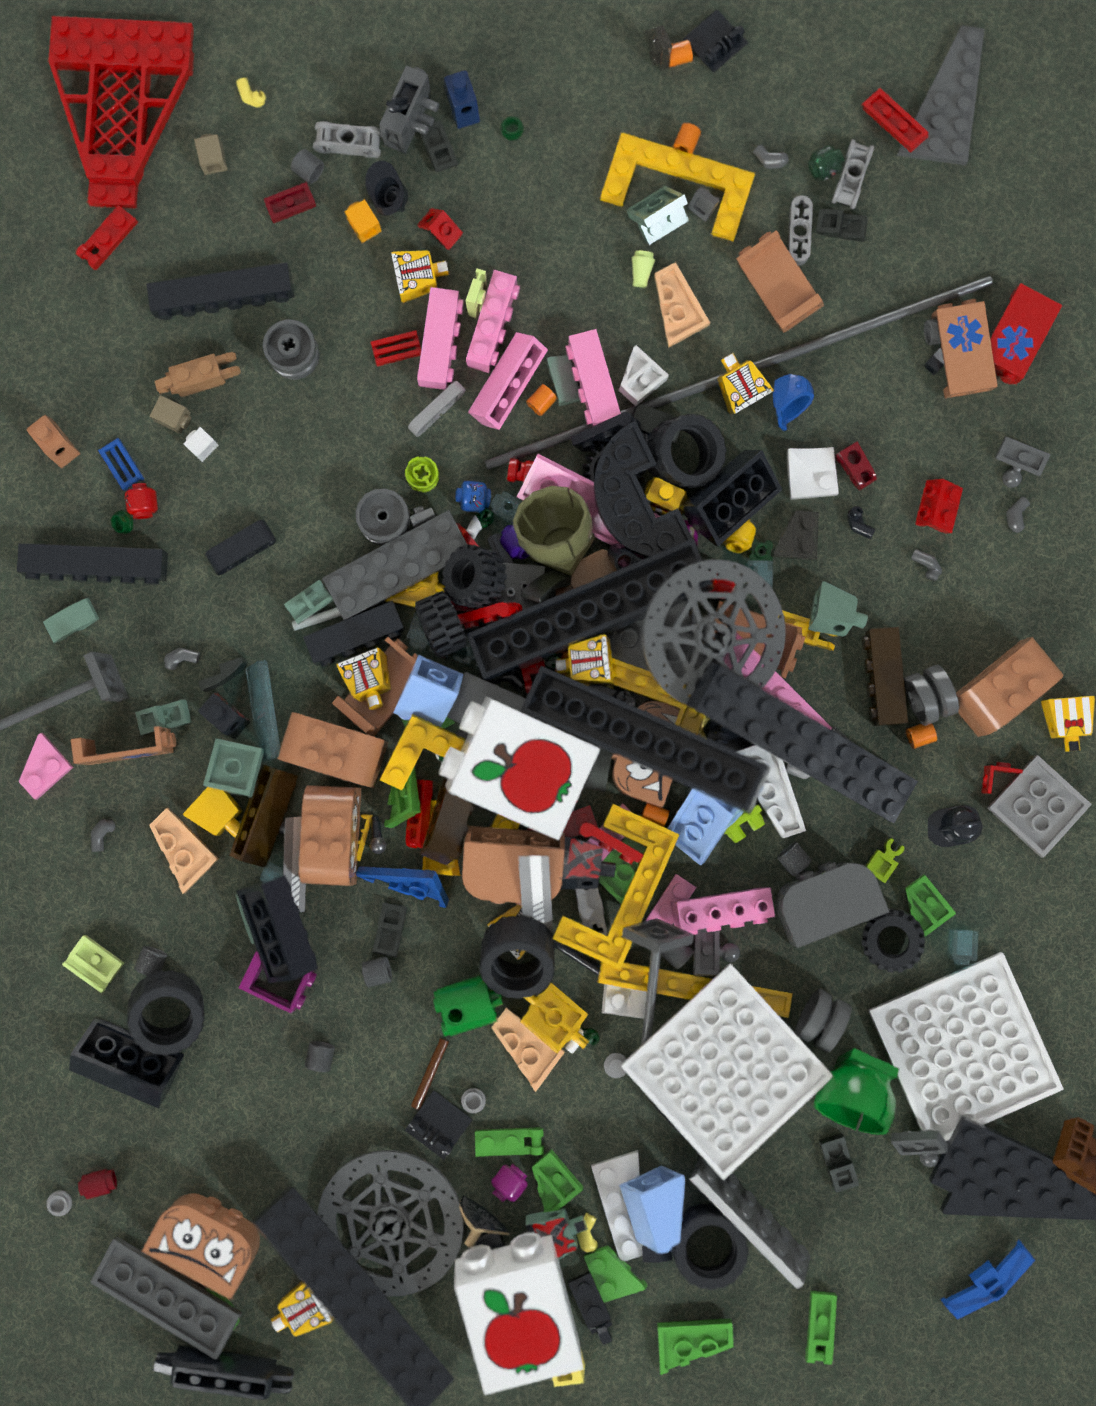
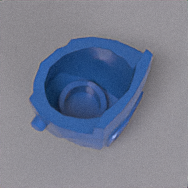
M788 374L775 380L773 403L779 427L783 431L787 430L786 424L805 411L814 398L813 387L803 376Z

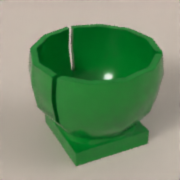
M853 1048L837 1058L835 1064L837 1068L830 1071L833 1077L816 1092L814 1108L823 1116L853 1130L857 1129L861 1114L863 1113L858 1131L874 1135L887 1134L894 1119L896 1105L889 1082L897 1078L899 1068Z

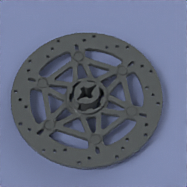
M706 560L688 565L674 573L661 585L648 606L642 632L644 656L651 674L660 687L683 704L688 703L696 689L694 685L697 679L702 678L705 673L704 669L713 659L719 665L762 689L775 673L784 650L785 620L782 607L770 585L759 574L744 565L725 560ZM724 579L734 582L735 586L730 593L701 592L698 584L704 580ZM684 592L688 598L673 626L664 627V620L670 606ZM748 593L753 595L761 607L766 624L765 628H757L744 601ZM726 598L725 602L716 612L706 599ZM698 601H700V603L708 612V614L703 616L702 618L700 616V612L697 605ZM734 601L733 610L728 618L723 613ZM692 608L696 623L681 627L680 625L686 614ZM740 608L749 627L734 624ZM714 618H718V621L722 624L717 623ZM693 630L692 640L678 637V634L681 632ZM736 631L747 632L751 636L736 640ZM662 633V636H656V634ZM664 642L672 643L685 669L680 678L673 672L666 660L663 651ZM680 643L695 646L689 662L680 647ZM757 643H764V651L758 664L747 677H744L741 670ZM748 644L741 659L737 662L733 647ZM708 647H712L715 650V652H711V649H709ZM701 652L702 654L706 655V658L697 667V669H695L694 667L696 661L698 659L699 653ZM726 653L729 654L732 665L731 669L721 658Z
M374 1151L352 1159L342 1166L330 1179L324 1189L318 1207L317 1216L333 1232V1235L340 1243L336 1215L337 1213L346 1215L352 1246L346 1250L356 1262L363 1257L392 1269L393 1276H385L373 1273L360 1266L385 1296L414 1294L436 1283L454 1263L461 1247L464 1232V1219L459 1208L460 1201L448 1179L431 1163L416 1155L402 1151ZM388 1170L412 1175L422 1181L424 1186L416 1189L389 1179ZM369 1173L373 1175L374 1182L353 1200L343 1197L346 1189L358 1178ZM381 1187L385 1188L390 1201H381ZM391 1187L407 1192L411 1196L397 1202ZM372 1190H375V1206L359 1202ZM432 1198H437L442 1208L445 1222L444 1234L434 1231L429 1201ZM416 1199L419 1200V1203L411 1212H408L404 1207ZM421 1208L424 1209L427 1228L413 1220ZM354 1209L368 1211L371 1215L367 1219L355 1212ZM383 1210V1212L381 1213V1215H380V1217H379V1219H378V1221H377V1224H376V1226H375V1221H376L377 1216H378V1214H379L378 1212H380V1211ZM353 1219L368 1227L360 1238H357ZM405 1220L406 1224L404 1226L402 1235L398 1236ZM411 1228L426 1235V1238L410 1235ZM371 1234L376 1241L363 1247L361 1244ZM405 1241L421 1244L409 1256H405ZM383 1245L389 1259L369 1251ZM391 1245H399V1260L395 1258ZM428 1247L437 1249V1254L427 1265L413 1273L408 1272L406 1265Z

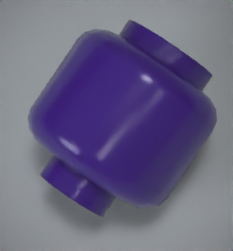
M514 525L506 526L500 538L502 547L513 559L529 557L518 543Z

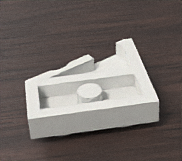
M635 346L619 391L637 406L662 385L669 375L638 346Z

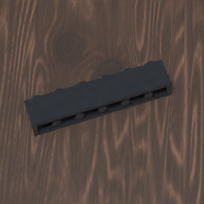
M288 263L146 284L150 311L159 320H170L175 315L191 317L196 315V312L202 311L216 313L222 308L237 310L241 309L242 305L248 304L263 306L268 301L284 303L289 301V298H295L292 274Z
M19 543L17 572L25 575V579L40 580V576H49V580L64 581V577H72L73 581L87 582L88 578H96V582L111 583V579H120V583L135 584V580H144V584L159 585V581H166L168 553L163 549Z

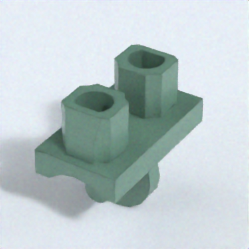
M318 580L284 605L299 625L332 602L333 599L322 582Z

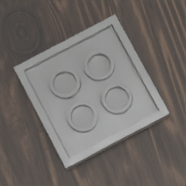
M1034 755L1022 769L1023 774H1017L987 809L1037 855L1044 858L1092 804L1038 755Z

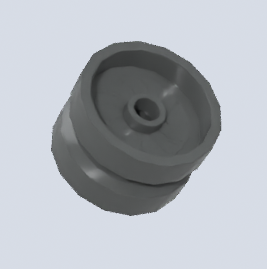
M290 319L278 321L269 328L264 336V355L274 371L283 378L292 380L305 378L318 365L320 356L318 344L310 329L300 321Z
M385 488L374 489L365 494L358 502L356 522L365 538L371 543L383 546L410 530L411 521L409 516L411 514L403 498L395 491ZM387 514V518L385 520L379 519L383 518L384 515Z
M938 664L924 669L923 676L915 673L904 678L906 697L913 713L922 725L927 726L938 721L939 714L946 718L958 713L959 703L955 689L947 673Z
M818 988L807 1001L798 1019L795 1035L805 1042L814 1039L815 1047L826 1053L830 1052L838 1043L848 1024L852 1006L841 999L832 1002V995Z

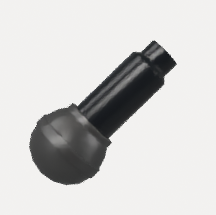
M376 816L372 817V839L369 846L373 853L380 854L385 851L387 845L382 838L381 822L379 817Z

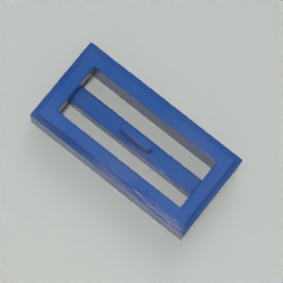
M119 438L98 450L123 491H126L128 487L136 484L138 481L144 480L143 475ZM114 447H119L136 476H131ZM110 450L128 481H123L108 457L107 451Z

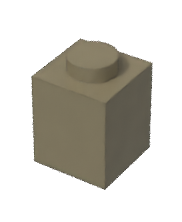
M205 134L200 138L194 139L199 163L205 175L228 170L223 146L218 134Z
M161 395L150 414V417L156 423L180 434L183 429L189 426L191 421V413L185 406Z

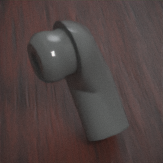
M762 144L753 151L767 169L782 168L788 163V155L786 153H769Z
M1021 497L1006 513L1008 526L1015 533L1021 532L1025 527L1022 512L1030 505V502L1025 497Z
M918 549L914 551L911 560L925 565L928 569L926 578L936 581L942 573V568L936 558Z
M177 648L166 654L164 658L165 667L168 670H175L178 667V663L183 660L197 664L200 652Z

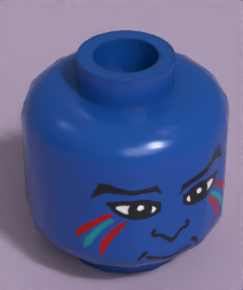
M464 481L461 488L456 489L455 502H459L462 511L481 513L485 507L489 508L491 490L487 489L484 482Z

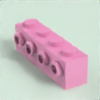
M497 270L493 271L466 357L467 367L490 373L492 365L496 366L499 357L497 349L499 343L503 344L506 335L504 326L506 321L510 322L513 313L511 304L513 299H517L520 286L517 285V276Z
M433 287L430 289L417 377L420 387L445 390L448 387V383L453 381L454 369L450 368L451 360H456L457 346L454 345V339L459 337L460 323L457 322L458 314H462L464 300L460 299L459 291Z
M594 329L569 336V345L565 346L568 359H573L575 367H572V373L575 382L579 381L581 386L578 389L581 403L585 402L587 410L584 411L587 425L591 424L593 427L621 414L597 330Z
M516 332L468 413L482 425L500 430L548 349L534 336Z
M769 887L671 902L674 926L693 935L698 934V929L706 928L707 932L721 930L722 925L730 924V928L745 926L744 922L753 920V924H762L768 922L767 918L775 917L771 888Z

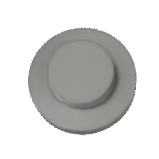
M620 1053L610 1054L604 1062L606 1073L612 1078L624 1076L627 1072L621 1067V1064L627 1060L626 1057Z
M470 1088L463 1093L461 1103L467 1112L478 1113L484 1108L486 1098L480 1089Z
M58 1190L48 1197L47 1209L52 1215L63 1216L70 1211L72 1198L66 1191Z

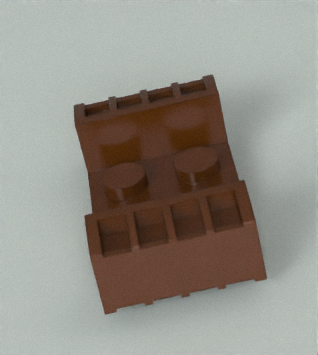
M1079 1117L1065 1120L1052 1163L1063 1170L1067 1177L1096 1194V1139L1092 1137L1094 1125Z

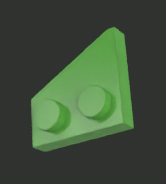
M415 767L403 790L391 786L387 805H392L390 819H385V827L393 828L420 812Z
M925 874L905 888L910 914L921 924L925 937L956 914Z
M552 1149L532 1166L534 1177L538 1183L537 1189L539 1197L542 1199L544 1212L559 1210L583 1190L582 1184Z
M609 1246L596 1249L594 1252H587L584 1255V1259L604 1303L643 1291L648 1286L644 1279L640 1281L630 1271L631 1267L625 1261L620 1260Z

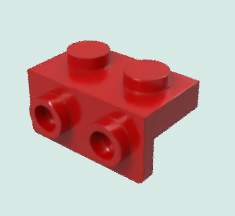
M945 479L927 480L915 524L920 527L929 526L946 534L952 533L963 488Z

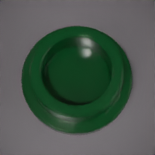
M510 116L502 121L500 131L505 139L514 141L523 134L524 128L520 119Z
M119 510L111 517V525L117 533L127 534L133 529V518L126 511Z

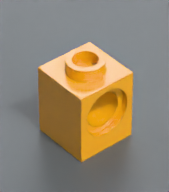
M365 199L361 202L352 203L348 210L345 211L347 220L361 243L381 232L380 223Z

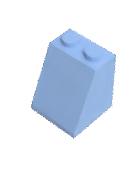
M418 655L396 704L394 714H397L406 721H409L412 714L441 727L457 698L463 674Z
M659 1166L619 1185L636 1240L657 1253L668 1252L672 1249V1246L680 1243L684 1196V1176L664 1166Z

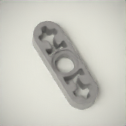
M806 196L796 197L790 206L788 251L797 265L806 263L811 251L813 205L812 201ZM799 203H802L803 207L806 209L802 214V218L798 219L799 208L795 207H798ZM798 225L803 226L806 229V234L804 236H797L794 233V227ZM798 243H802L801 253H805L801 258H797V254L794 253L797 250Z
M458 381L453 382L411 421L408 429L416 437L420 436L440 418V413L444 414L464 395L466 389Z

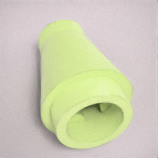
M635 251V255L632 257L633 286L647 287V282L655 262L652 252Z

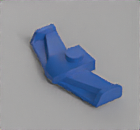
M1020 1240L1016 1242L1017 1245L996 1269L989 1261L985 1262L969 1275L975 1283L974 1285L948 1298H941L944 1306L956 1319H960L1001 1299L1035 1262L1034 1257Z

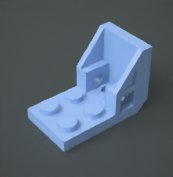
M692 789L667 829L680 834L675 845L701 866L726 829L736 822L743 812Z

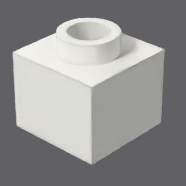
M201 427L189 433L184 443L201 462L219 446Z

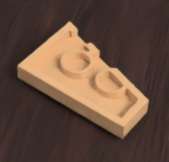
M676 262L655 273L656 288L669 348L710 325V321Z
M166 808L149 825L170 864L169 867L180 885L182 894L186 893L219 860L169 808Z
M506 1007L498 1017V1022L494 1023L491 1028L536 1092L565 1051L561 1049L560 1052L555 1053L520 1022L521 1017Z

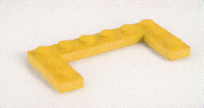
M621 132L600 197L601 201L623 207L636 164L725 191L711 235L734 241L755 173Z
M612 658L614 686L680 709L675 725L699 735L706 716L666 693L656 682L650 671ZM570 672L566 673L565 676L571 679Z
M412 714L380 780L403 790L423 748L445 757L450 747L461 751L466 739ZM497 813L490 827L518 829L520 823Z
M612 804L602 827L645 846L646 849L643 857L639 862L607 936L562 916L552 939L620 970L632 944V941L622 937L623 928L641 923L680 834Z

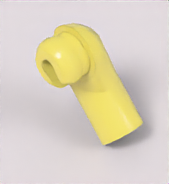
M586 1213L584 1219L588 1230L576 1235L580 1248L583 1251L594 1252L598 1244L590 1231L597 1219Z

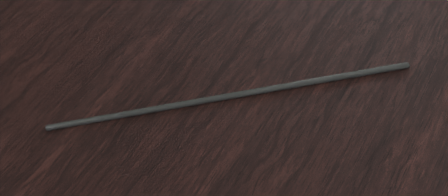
M987 276L753 362L758 370L770 367L988 287L993 284L991 276ZM723 374L641 404L653 409L718 386V377ZM635 406L622 410L620 413L628 412L632 415ZM586 423L485 461L486 467L489 470L510 462V458L519 459L571 440L572 436L591 428L592 425H587Z

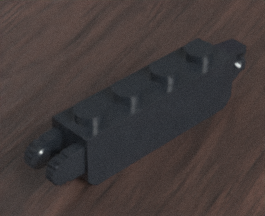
M180 1345L176 1352H158L154 1362V1371L170 1375V1383L174 1388L257 1400H266L270 1398L271 1393L287 1394L291 1392L293 1386L291 1379L294 1377V1370L291 1367L276 1365L277 1359L221 1352L220 1356L214 1359L198 1348Z

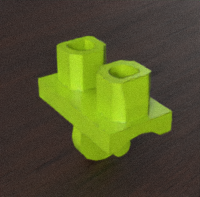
M754 805L750 815L743 812L736 822L726 829L724 834H727L734 843H737L746 837L739 826L745 821L748 822L753 831L765 825L759 813L762 811L760 806Z

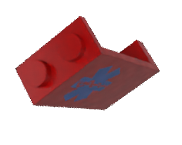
M1022 283L1013 291L1009 298L1011 300L990 338L995 373L1000 376L1003 382L1007 384L1014 383L1015 385L1024 378L1062 307L1061 304Z

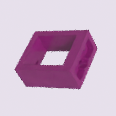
M256 951L239 989L291 1014L296 1008L300 1010L307 997L303 995L307 986L311 987L317 974L312 971L304 975L292 1001H288L255 985L263 968L259 954Z

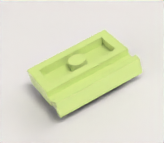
M478 268L476 269V279L473 278L466 298L468 316L476 319L479 312H481L488 288L486 271Z
M83 935L62 965L100 993H103L122 968L124 962L87 935Z

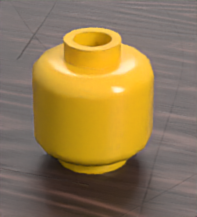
M750 519L723 542L726 548L734 553H743L750 549L756 533L754 524L750 522Z

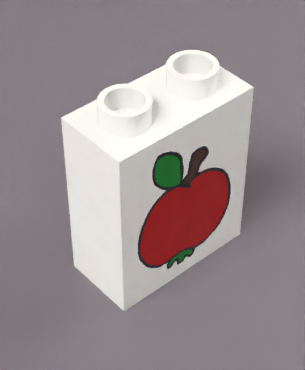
M485 697L482 705L471 702L464 713L459 729L469 733L461 751L453 747L449 748L439 770V775L448 778L445 787L450 793L559 840L600 749L489 697Z
M526 1233L516 1237L509 1246L494 1250L485 1245L475 1246L466 1250L461 1258L455 1259V1289L485 1395L583 1370L580 1341L552 1235L540 1237L536 1233Z

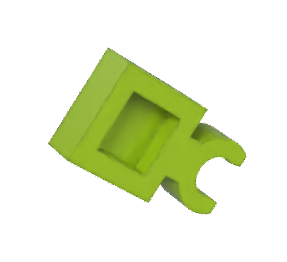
M892 838L885 841L884 852L876 849L865 866L882 883H886L899 864L893 860L894 857L901 855L904 851V846L902 845L896 851L891 849V844L894 841Z

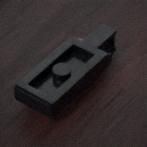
M590 1271L569 1280V1287L592 1335L598 1333L603 1345L612 1342V1336L608 1327L612 1326L611 1316Z

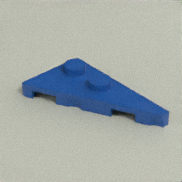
M359 866L356 872L357 877L365 881L374 883L375 879L390 883L388 889L414 896L417 899L424 900L427 896L438 900L439 906L446 908L449 902L436 871Z

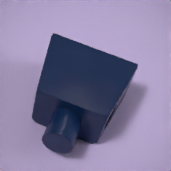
M460 71L444 77V89L458 129L479 123L477 100L467 71ZM466 106L468 109H470L467 112H461V110Z

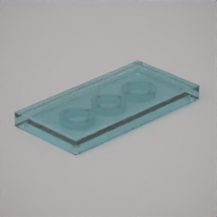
M264 660L257 661L245 669L257 748L264 749L261 763L278 758L280 753L268 664Z

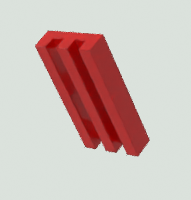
M416 331L371 341L377 366L421 356V347ZM409 339H414V341H409V342H405V343H401V344H397V345H393V346H389V347L377 349V347H381V346H385V345H389V344H393V343H397V342H401V341H405V340H409ZM411 347H416V350L403 352L383 358L379 357V355Z

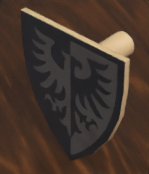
M465 1195L461 1197L459 1208L464 1222L471 1230L465 1241L468 1247H474L482 1232L510 1234L505 1226L486 1208Z

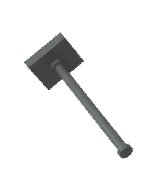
M90 652L84 655L92 679L1 719L0 731L93 688H97L102 701L121 702L128 699L129 696L112 655L98 652Z
M658 918L624 927L622 934L623 938L651 950L641 1046L652 1036L661 953L692 944L693 942L692 933Z

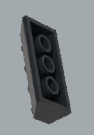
M744 450L727 464L713 481L703 485L684 501L680 507L689 524L712 544L719 546L781 492L782 488L763 451Z
M286 875L274 877L236 890L268 983L296 980L318 969L316 955L311 949L307 930L302 924L300 910L297 904H295L291 892L292 888Z
M95 1017L71 1053L69 1071L159 1109L171 1088L184 1054L180 1052L169 1055L152 1054V1052L141 1049L133 1041L128 1030Z

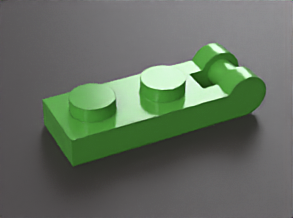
M543 1128L475 1130L476 1156L544 1154V1145H541V1137L544 1136ZM524 1137H531L532 1145H524Z
M810 1291L808 1336L805 1355L807 1363L823 1361V1364L832 1365L836 1293ZM816 1345L824 1346L823 1351L816 1350Z

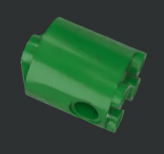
M481 975L438 988L437 991H434L435 999H433L437 1014L442 1013L441 1028L444 1036H454L498 1022L495 1007L503 1005L501 994L499 995L492 989H489L482 980Z

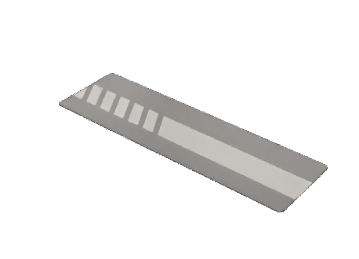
M302 817L285 818L283 876L286 875L291 885L295 904L299 907L300 912H304L306 884L301 883L299 876Z
M519 856L522 916L534 918L538 922H542L553 933L549 856Z

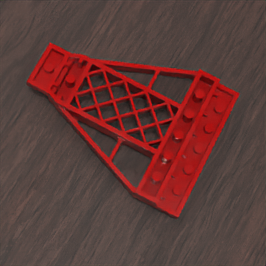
M52 16L48 61L86 177L89 179V206L116 208L119 205L122 208L136 209L138 185L144 175V168L189 77L193 74L194 53L192 51L194 27L192 23ZM58 70L90 71L88 93L86 95L66 94ZM116 73L126 74L123 77L119 78ZM112 74L117 79V82L107 89L102 82ZM151 74L179 76L168 99L149 98ZM135 75L140 83L130 90L125 83ZM100 85L105 92L98 97ZM123 86L128 93L118 101L113 93ZM108 97H111L116 104L105 111L100 104ZM134 98L139 105L129 113L124 105ZM70 103L87 104L84 142H81L69 105ZM97 107L103 112V115L98 119ZM161 107L163 110L146 143L148 108ZM121 108L126 113V116L116 123L111 116ZM137 114H138V122H137L136 119L134 118ZM109 119L114 126L104 134L98 127ZM132 120L137 128L127 135L122 130V127ZM97 130L102 137L95 142V133ZM120 131L125 138L115 146L109 138ZM107 141L112 149L105 155L100 154L97 149ZM130 142L136 150L129 156H124L120 150Z

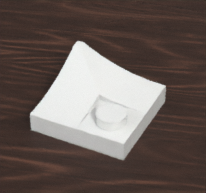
M834 447L815 449L791 448L787 450L790 500L836 496L839 494Z
M604 984L602 1013L644 1019L647 992Z

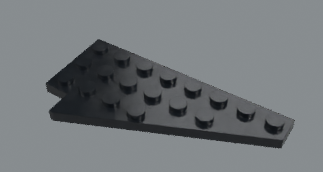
M963 1115L947 1143V1153L941 1154L939 1162L929 1177V1181L932 1184L949 1191L940 1208L944 1214L1096 1220V1194L1067 1177L1063 1170L1052 1163L1053 1157Z

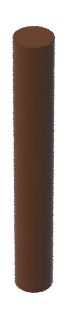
M440 1037L411 1106L415 1109L420 1110L449 1041Z

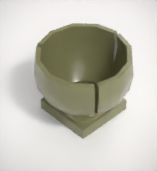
M549 486L532 492L518 505L513 519L518 543L530 556L531 560L572 576L595 540V536L592 533V517L586 501L568 487Z

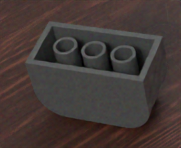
M829 861L818 865L819 870L815 872L809 870L800 872L795 876L796 879L787 882L780 888L775 902L776 911L789 944L796 948L889 912L877 879L872 871L863 865L849 862L831 863Z

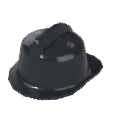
M387 161L373 163L367 171L365 185L375 209L383 216L404 212L409 195L396 169Z
M968 805L940 809L928 817V838L940 847H952L973 842L980 836L983 829L978 811Z

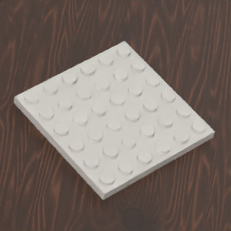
M1002 952L868 1009L891 1064L899 1068L897 1078L920 1131L938 1130L945 1141H947L952 1136L962 1115L984 1125L1064 1090Z
M728 964L621 1064V1067L723 1180L833 1077L826 1067L731 964Z

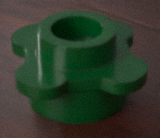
M754 539L749 560L752 563L764 562L769 564L773 560L771 556L773 543L770 540L759 542Z

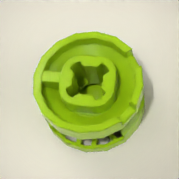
M418 456L408 462L405 469V477L413 490L428 492L437 485L439 472L432 459L426 456Z

